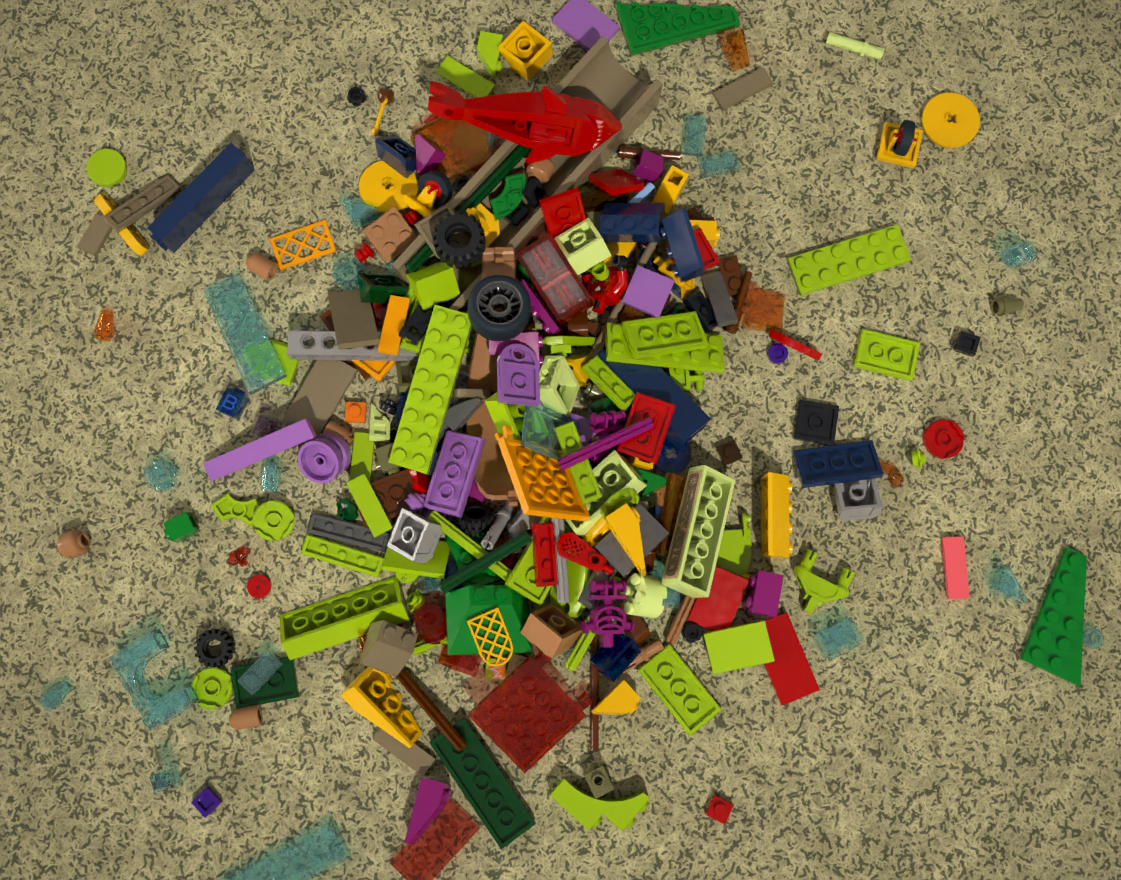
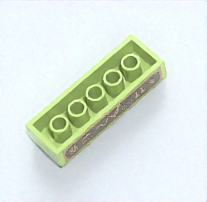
M706 465L689 468L664 569L662 585L692 598L709 597L734 489V479Z

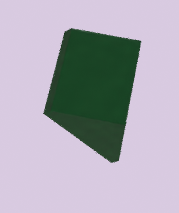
M358 273L360 299L363 303L388 304L390 295L405 297L408 293L409 288L396 275Z

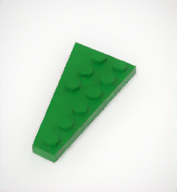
M615 2V8L631 56L740 27V20L735 6L712 5L711 7H699V5H692V7L682 6V4L652 3L651 5H639L638 2H632V4Z
M1067 547L1063 551L1020 660L1081 687L1087 556Z

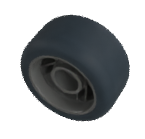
M493 275L482 279L472 289L468 299V317L474 330L482 337L492 341H507L518 336L528 324L531 300L526 288L518 280L505 275ZM496 308H502L504 312H496L494 310Z

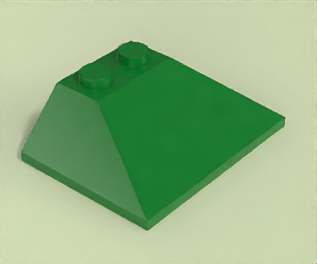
M506 585L466 586L445 593L448 655L479 654L467 620L497 607L511 638L513 653H532V643L521 634L529 617L527 598ZM492 612V613H490V614H488V615H486V616L492 618L494 612ZM497 613L495 620L500 621V618ZM481 618L476 619L472 622L478 624ZM484 618L481 626L488 628L490 620ZM493 622L491 630L497 632L500 624ZM471 624L473 632L475 633L477 626ZM502 627L500 633L506 635L504 628ZM479 628L477 635L484 638L487 630ZM489 632L486 639L494 641L496 634ZM498 636L496 643L503 645L505 638ZM476 638L480 647L482 640ZM507 641L505 647L510 648L509 641ZM485 642L482 649L489 651L492 644ZM494 646L492 653L499 654L501 648ZM504 649L502 654H509L510 651Z

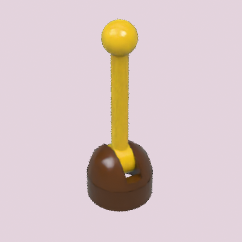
M380 88L378 92V100L381 106L375 127L371 130L373 135L379 134L378 127L384 107L390 104L394 97V93L388 89Z

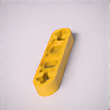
M100 193L94 199L95 204L104 215L118 207L104 193ZM132 224L119 232L129 247L138 255L143 256L149 250V245Z

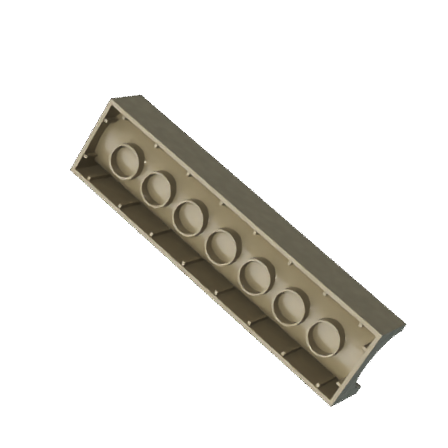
M604 36L593 45L553 91L570 95L572 98L591 99L603 104L621 121L622 128L593 151L577 156L555 154L551 158L555 167L554 173L546 184H541L547 192L542 199L576 187L580 189L584 185L586 186L589 182V174L597 173L615 154L619 146L624 144L659 105L663 84L658 79L653 84L644 83L627 72L614 57L609 46V40ZM506 140L449 202L452 209L457 211L519 144ZM533 149L507 175L521 170H525L526 173L528 164L525 160ZM505 178L481 202L492 214L490 200L498 197L503 192ZM524 196L520 204L527 207L530 212L517 226L506 221L504 218L500 219V235L488 247H513L515 249V262L522 257L526 248L531 247L547 229L540 203L537 207H532ZM421 234L392 264L396 276L407 287H409L410 283L406 274L411 272L408 271L405 265L426 243ZM433 253L422 265L428 267L441 262V260ZM468 264V268L463 267L460 269L453 267L460 296L446 301L443 307L468 314L470 293L474 286L483 279L482 265L473 267L471 264Z

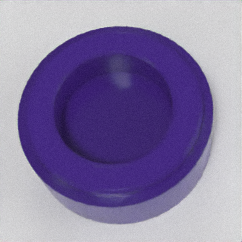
M774 344L769 348L767 357L773 364H781L787 359L788 350L782 344Z

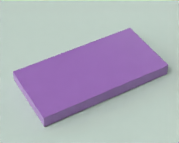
M447 430L423 508L462 518L486 440L484 438Z

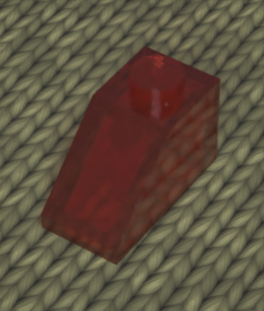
M444 644L438 663L453 670L477 677L483 659L478 654L448 655L447 644Z

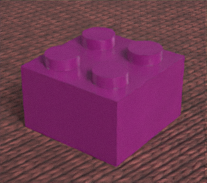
M760 570L752 572L749 578L748 596L745 595L743 601V608H746L745 613L764 617H777L784 575Z

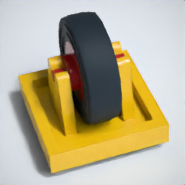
M904 120L901 125L885 121L876 160L914 169L917 163L923 130L916 129L915 122L911 120Z
M430 171L420 178L417 188L404 194L402 201L425 218L450 202L453 193L452 184L444 173Z

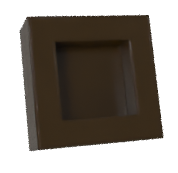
M735 440L715 448L723 467L743 458Z

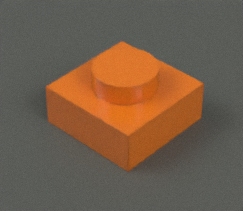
M346 402L345 422L366 423L367 403Z

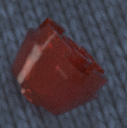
M429 603L420 607L414 618L415 631L419 639L429 644H440V641L447 637L446 606Z

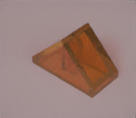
M740 28L725 34L721 50L731 71L735 72L750 66L744 29Z

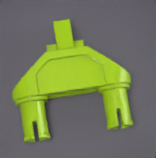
M806 549L800 565L795 566L793 572L802 594H804L803 599L806 600L802 610L812 614L816 605L821 607L822 603L848 597V587L856 573L843 568L837 584H832L812 574L811 568L818 554Z

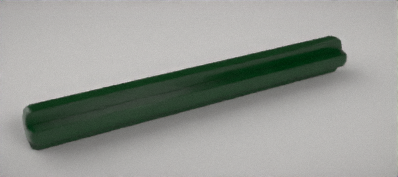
M524 531L439 583L440 589L443 593H447L532 541L531 536L527 531Z

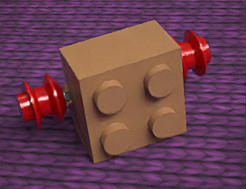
M391 207L361 230L370 244L362 242V248H354L356 251L354 253L355 257L360 263L364 261L367 264L366 259L369 257L374 259L373 251L376 250L385 263L390 262L406 250L417 238L410 226L415 228V222L417 220L421 221L423 216L410 208L408 213L403 211L402 217L396 207Z

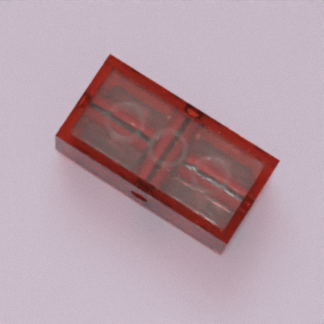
M547 233L515 254L518 262L560 327L594 305L589 292L550 233Z

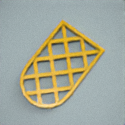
M494 608L467 620L478 653L483 661L495 667L507 663L512 656L513 645L499 608ZM494 612L492 618L486 616V615H488V614ZM497 613L500 618V621L495 620ZM481 618L478 624L472 622L476 619ZM484 618L490 620L488 628L481 626ZM493 622L500 624L497 632L491 630ZM471 624L477 626L475 633L473 632ZM502 627L504 628L506 635L500 633ZM479 628L487 630L484 638L477 635ZM489 632L496 634L494 641L486 639ZM498 636L505 638L503 645L496 643ZM476 638L482 640L480 647ZM507 641H509L510 648L505 647ZM485 642L492 644L489 651L482 649ZM494 646L501 648L499 655L492 653ZM504 649L510 651L507 658L501 657ZM482 652L488 654L486 660L483 657ZM490 655L497 657L495 664L488 662Z

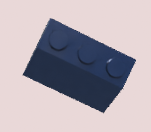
M606 203L600 215L599 233L604 242H662L663 238L660 228L663 227L662 220H664L665 203Z
M685 207L662 220L663 227L660 228L663 240L667 239L669 244L666 247L669 259L673 258L675 263L672 266L675 278L679 277L680 282L704 275V263Z

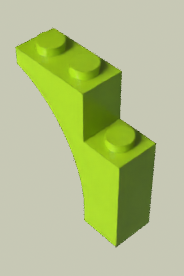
M565 777L550 792V796L587 830H590L591 827L595 829L603 819L601 817L602 814L621 831L625 828L628 830L636 821L634 818L639 811L643 813L650 804L648 802L650 797L643 790L624 798L607 799L598 797L595 799L593 795L580 790Z

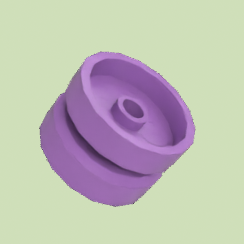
M331 432L317 435L304 444L298 453V464L301 472L309 480L320 484L333 480L345 471L351 462L349 445L341 436Z

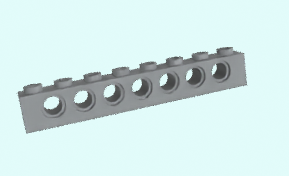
M302 328L288 331L287 355L291 360L418 362L420 354L400 348L398 356L378 353V345H375L373 348L364 346L338 350L335 331H327L326 329L307 331ZM382 329L377 330L378 336H379V341H380ZM308 341H315L312 347H305ZM328 341H335L333 347H326Z

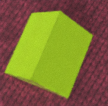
M441 261L406 274L423 310L460 296L453 267L447 266L446 262L443 263Z

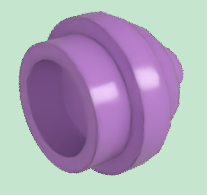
M410 493L407 495L408 498L404 501L412 512L416 513L424 509L423 504L426 494Z

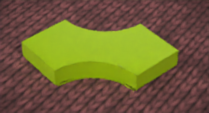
M227 493L212 503L211 507L221 522L237 518L252 527L253 516L261 504L256 498L246 502L237 501Z

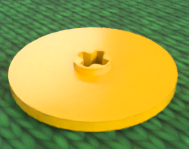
M942 93L933 97L927 103L922 112L921 122L925 134L932 142L945 148H958L966 145L975 137L979 130L980 117L975 105L965 96L957 93ZM948 118H949V119H951V118L954 119V121H953V122H950V123H949L947 120H948Z
M378 161L370 165L363 172L359 181V192L363 202L370 209L379 213H385L391 207H396L398 212L406 209L408 205L402 201L404 194L418 187L414 172L406 179L384 161ZM387 184H391V187L389 189L385 188L387 187Z

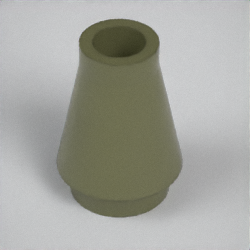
M997 297L991 302V310L993 314L998 316L1022 310L1024 306L1021 298Z

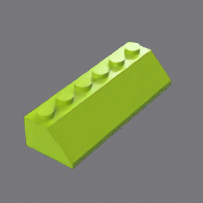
M395 576L279 615L281 645L289 660H293L367 635L370 623L384 620L396 625L408 621L407 605L398 578Z

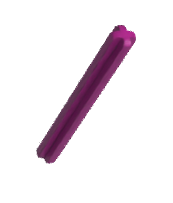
M650 417L634 423L558 459V465L561 470H565L652 429L654 427L653 421Z

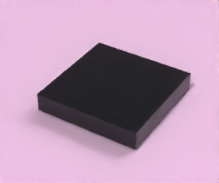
M799 400L793 439L829 446L834 445L839 406Z

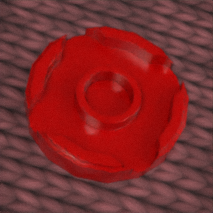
M939 419L932 422L925 429L923 444L926 450L936 458L949 459L954 457L964 446V433L961 427L951 420Z

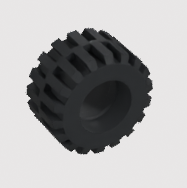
M454 211L455 215L448 213L445 219L443 217L439 219L440 224L435 225V232L432 234L433 244L437 256L440 257L443 263L446 262L447 266L452 267V265H455L456 269H460V266L464 265V268H468L469 263H472V265L476 264V259L480 260L482 252H485V233L480 221H476L475 216L471 215L468 217L467 212H463L461 215L459 211ZM464 232L471 236V241L463 248H453L447 243L449 238L455 233Z

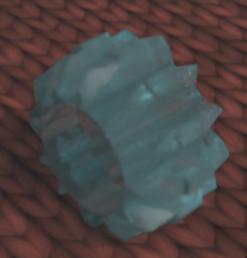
M349 257L345 258V262L338 260L340 266H333L336 272L332 273V277L336 279L335 284L337 286L341 285L342 290H345L347 287L349 290H353L354 285L359 288L358 273H366L362 262L358 263L356 258H353L350 262Z

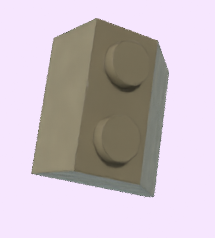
M384 620L370 623L359 663L392 676H398L413 654L418 634Z

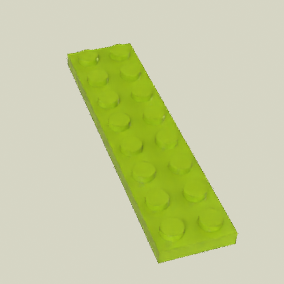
M434 305L388 463L429 474L472 329L468 314Z

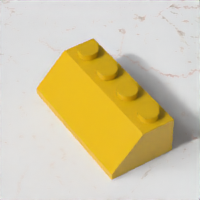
M768 472L761 477V558L786 559L789 558V554H792L793 544L789 542V534H792L793 529L792 521H789V513H792V501H789V493H792V481H789L788 475Z

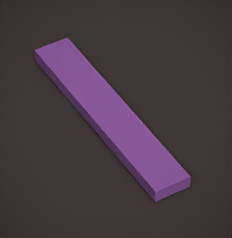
M306 418L204 462L203 465L212 482L316 437V433L309 418Z

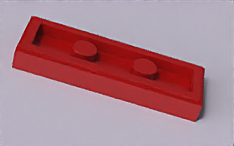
M553 522L531 524L536 587L558 585Z

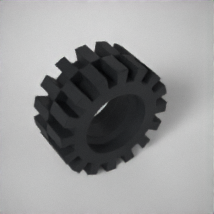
M474 502L473 505L467 503L462 518L458 517V528L465 532L467 536L471 534V537H475L478 534L481 537L482 533L486 535L495 521L493 508L489 504L484 506L482 502L480 504Z
M212 629L199 635L200 638L195 641L197 646H194V650L197 651L195 657L199 658L198 661L200 663H204V666L219 667L227 664L228 660L233 658L232 654L235 653L236 649H234V646L236 645L232 641L234 638L227 631ZM212 640H218L222 644V651L217 656H212L208 652V644Z

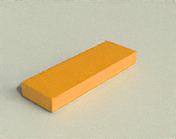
M390 295L379 341L380 344L377 349L378 353L399 355L402 338L398 335L401 328L406 324L411 303L410 298Z

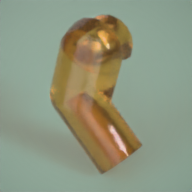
M880 461L883 473L889 474L892 478L890 484L896 488L900 487L904 477L896 466Z

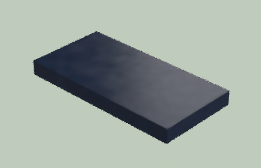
M873 440L793 451L802 488L883 477V471Z

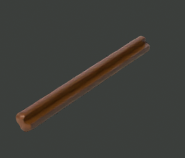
M403 668L398 676L395 677L458 751L465 749L468 745L467 742Z

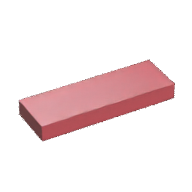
M943 537L941 539L947 599L970 598L964 537Z

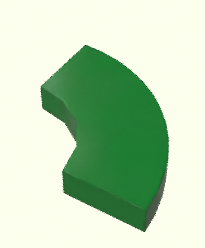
M525 173L506 176L503 192L498 197L490 200L495 221L511 214L520 204L523 197L522 191L526 184Z

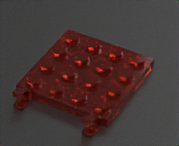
M542 650L535 659L531 655L527 657L468 712V716L524 773L587 716L583 710L594 702L584 691L575 703L542 668L552 659L546 656Z

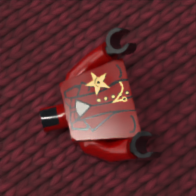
M612 256V264L616 267L608 268L609 276L604 281L595 279L589 271L583 272L584 276L582 278L586 288V297L594 303L592 308L594 312L603 314L606 306L617 305L627 290L631 276L627 273V269H624V266L628 263V259L625 256Z

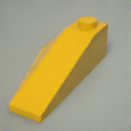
M367 667L349 684L340 696L363 717L408 748L412 747L422 733L410 710L404 709L400 701L402 699L400 692L395 693L390 684L393 681L391 676Z

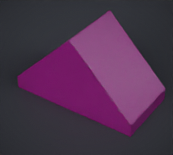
M415 134L417 173L424 175L430 171H435L446 154L430 139L420 134Z

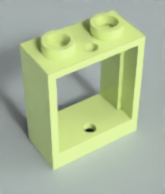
M545 356L539 372L540 400L551 417L569 418L580 384L564 356ZM559 383L561 386L559 391L557 392L556 389Z

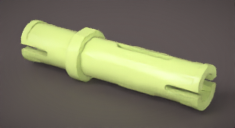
M829 32L826 41L828 45L859 53L862 57L865 55L881 60L885 48L868 44V41L861 42L833 32Z

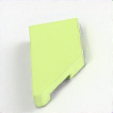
M371 404L368 440L389 442L390 421L385 416H382L375 405Z

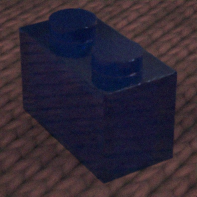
M614 634V647H601L590 659V662L599 673L614 682L641 653V650L625 634Z

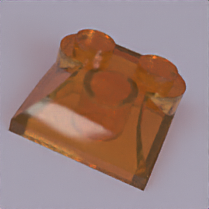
M760 288L748 289L744 303L742 329L770 332L772 329L782 333L785 294L766 292Z

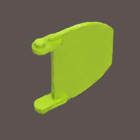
M741 512L740 515L741 529L724 530L716 563L717 566L741 576L747 573L752 557L750 526H747V523L750 522V514H746V512ZM673 519L674 527L677 519Z

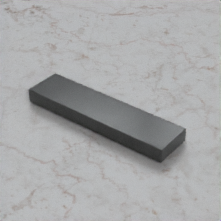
M316 513L312 514L307 531L311 534L384 553L387 551V544L391 533L385 532L374 538L370 529H365V526Z

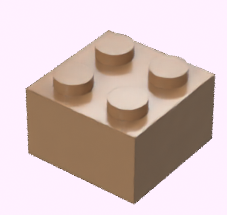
M552 603L530 613L521 634L530 643L535 644L546 656L553 659L574 648L582 634V630L578 622Z

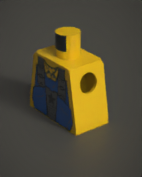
M658 256L653 261L652 266L658 270V274L675 280L671 292L681 301L695 288V278L685 283L680 282L679 277L675 278L672 269L674 264L671 259L668 258L665 261L662 257Z

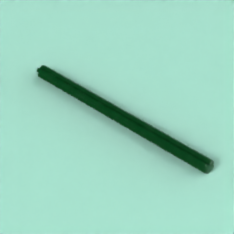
M518 145L457 210L459 214L462 215L468 208H476L531 148ZM427 243L406 263L405 267L411 273L417 271L433 254Z

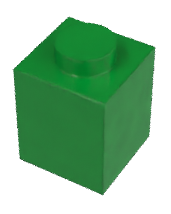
M184 512L163 523L166 528L164 533L167 539L176 543L200 532L193 515L188 512Z

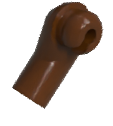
M690 208L687 212L690 220L714 221V217H703L696 208Z

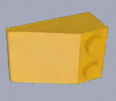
M626 503L606 516V522L642 577H645L646 568L639 522H641L640 515L634 506L630 508Z

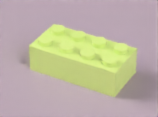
M616 450L592 470L602 494V499L586 504L590 518L586 521L565 519L575 534L582 538L602 517L601 508L609 497L625 488H633L638 494L647 486L627 459Z

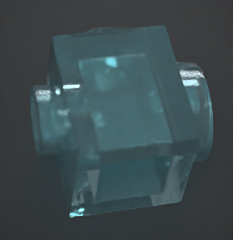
M1030 241L1018 242L1001 251L1009 269L1020 268L1035 260V256H1037L1036 248Z
M164 459L152 462L153 465L142 468L147 487L155 490V492L169 490L175 486L174 483H177L178 470L176 466Z

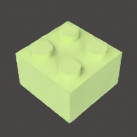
M589 218L554 238L576 276L611 256L602 236Z

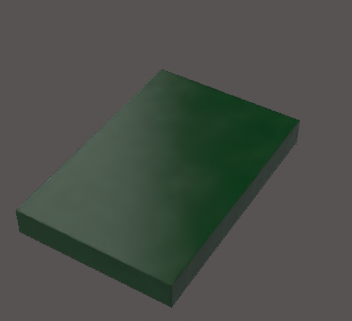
M288 657L230 667L236 709L300 697L294 659L289 660Z

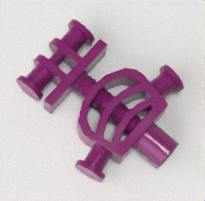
M612 410L608 414L604 411L598 415L592 413V424H590L589 428L598 434L591 437L587 445L613 434L610 433L611 431L624 429L625 425L621 422L626 420L625 411L619 410V412H615ZM619 444L590 457V459L598 465L614 450L617 451ZM619 452L620 454H623V456H628V454Z
M602 579L601 582L591 581V591L596 593L597 590H600V594H590V598L595 600L604 599V605L598 606L591 611L589 616L590 622L582 621L581 630L584 634L591 630L592 633L601 635V647H614V634H623L624 629H627L628 632L634 630V620L626 621L624 610L612 606L613 599H627V595L617 594V590L621 592L626 591L627 584L624 579H621L620 582L610 579L609 584L606 579ZM612 609L616 611L618 617L612 615ZM612 619L616 620L617 624L612 623Z

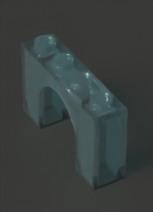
M160 629L149 631L109 657L112 661L113 669L122 679L123 687L129 692L133 705L139 710L142 721L149 730L164 725L200 701L191 683L179 686L164 697L153 694L147 688L144 681L146 665L152 658L170 647Z

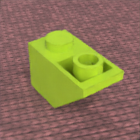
M480 31L477 55L491 77L496 79L497 73L501 72L503 61L500 60L502 54L498 50V46L504 41L503 35Z

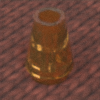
M101 311L93 331L95 339L111 341V338L114 336L113 313L111 311Z

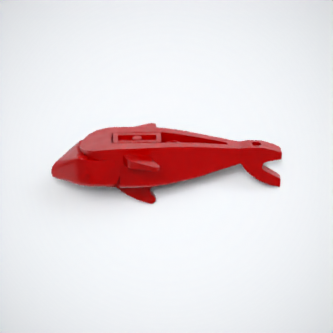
M434 81L430 82L429 93L433 96H429L427 108L429 112L445 119L463 120L513 143L533 149L526 157L525 162L527 164L552 158L555 154L577 156L593 151L622 128L621 121L603 104L590 99L572 98L570 95L556 93L547 86H543L541 91L505 93L464 99L460 93L451 87Z

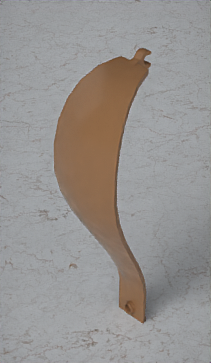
M513 247L486 248L485 252H482L483 279L493 275H505L516 279L515 249ZM496 308L494 310L496 312H504L502 308ZM477 332L470 362L467 389L497 392V359L499 354L490 355L488 339L482 337ZM514 354L517 359H522L521 356ZM483 400L484 403L465 424L466 434L486 440L474 480L478 490L485 498L508 500L509 507L518 506V496L498 444L499 441L495 437L497 430L485 400Z

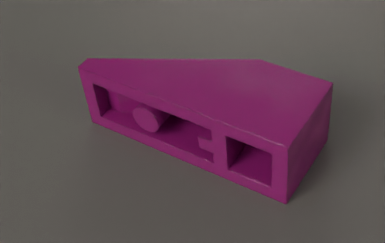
M421 777L404 843L415 844L445 808L452 795L450 784Z

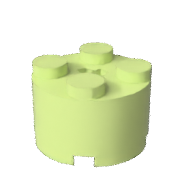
M639 573L632 574L626 582V591H620V594L627 595V599H623L624 612L634 616L657 618L665 607L662 605L663 599H667V588L661 584L662 579L650 575L642 577Z

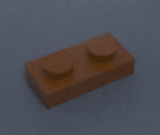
M737 255L719 259L720 264H718V268L723 276L729 296H738L743 277Z

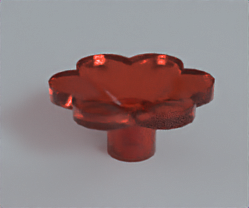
M242 546L231 552L226 560L227 564L235 566L239 563L241 567L247 565L248 561L246 558L250 553L249 547L245 548V546Z

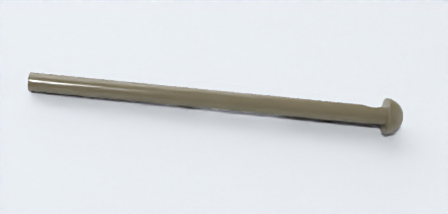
M658 242L648 243L637 265L645 267ZM636 265V267H635L633 273L631 274V279H632V277H633V275H634V272H635V270H636V268H637V265ZM626 291L620 302L614 306L606 323L618 324L619 319L617 317L624 306L622 300ZM605 325L589 354H584V356H590V360L606 346Z

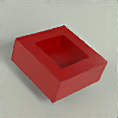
M713 795L705 814L725 824L734 805Z

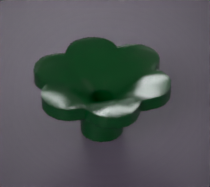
M344 498L336 503L339 518H344L348 522L358 518L357 505L351 503L350 499Z

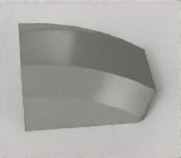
M875 478L834 484L839 519L846 522L849 520L872 519L880 515L883 506Z
M402 508L387 546L413 562L425 564L433 558L439 538L443 534L441 526L417 513Z

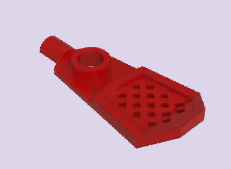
M573 532L561 534L556 543L560 557L595 572L604 571L609 575L612 574L614 567L608 565L606 558L589 546L588 543ZM592 557H596L598 559L597 564L592 563Z

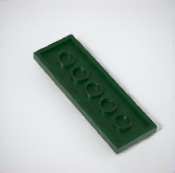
M464 717L452 726L467 742L468 745L465 749L458 751L443 733L429 743L500 849H503L533 827L536 822Z

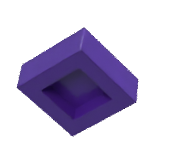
M208 786L191 803L206 818L223 801Z

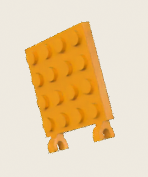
M504 425L502 427L504 434L497 432L495 437L499 441L498 444L523 513L526 515L577 521L589 519V512L586 505H583L569 468L561 470L557 460L564 457V454L558 446L556 435L549 434V442L541 441L540 444L514 440L511 426Z

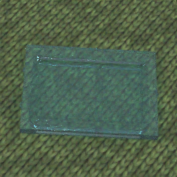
M543 405L538 407L525 406L521 446L558 460L564 457L554 428L574 421L578 432L579 421Z

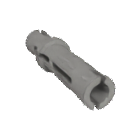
M508 500L505 501L504 506L496 513L495 521L481 541L483 548H486L489 543L487 550L493 549L503 529L510 523L512 514L518 506L509 507Z

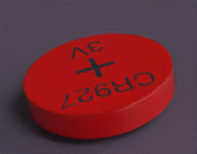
M264 575L251 577L247 584L248 593L254 598L266 597L272 588L271 581Z

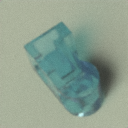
M177 766L150 776L154 794L182 785Z

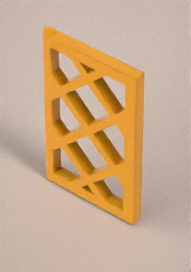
M326 219L269 238L280 270L336 252ZM321 225L325 229L322 236L312 232L313 228ZM303 231L307 233L302 242L293 239L294 234ZM310 234L320 239L315 248L306 244ZM285 238L287 241L283 249L277 247L275 241ZM323 240L330 244V249L319 250ZM291 241L300 245L296 255L286 251ZM304 247L313 251L310 256L299 257ZM284 254L294 258L292 262L284 265L281 259Z

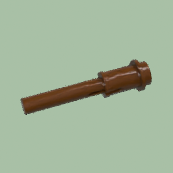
M623 144V146H619L618 158H622V160L625 158L637 159L643 147H627L626 144ZM647 150L664 157V159L680 160L681 158L680 152Z
M745 271L734 306L738 322L724 326L725 332L736 334L740 330L738 326L743 314L742 307L753 275L752 272Z

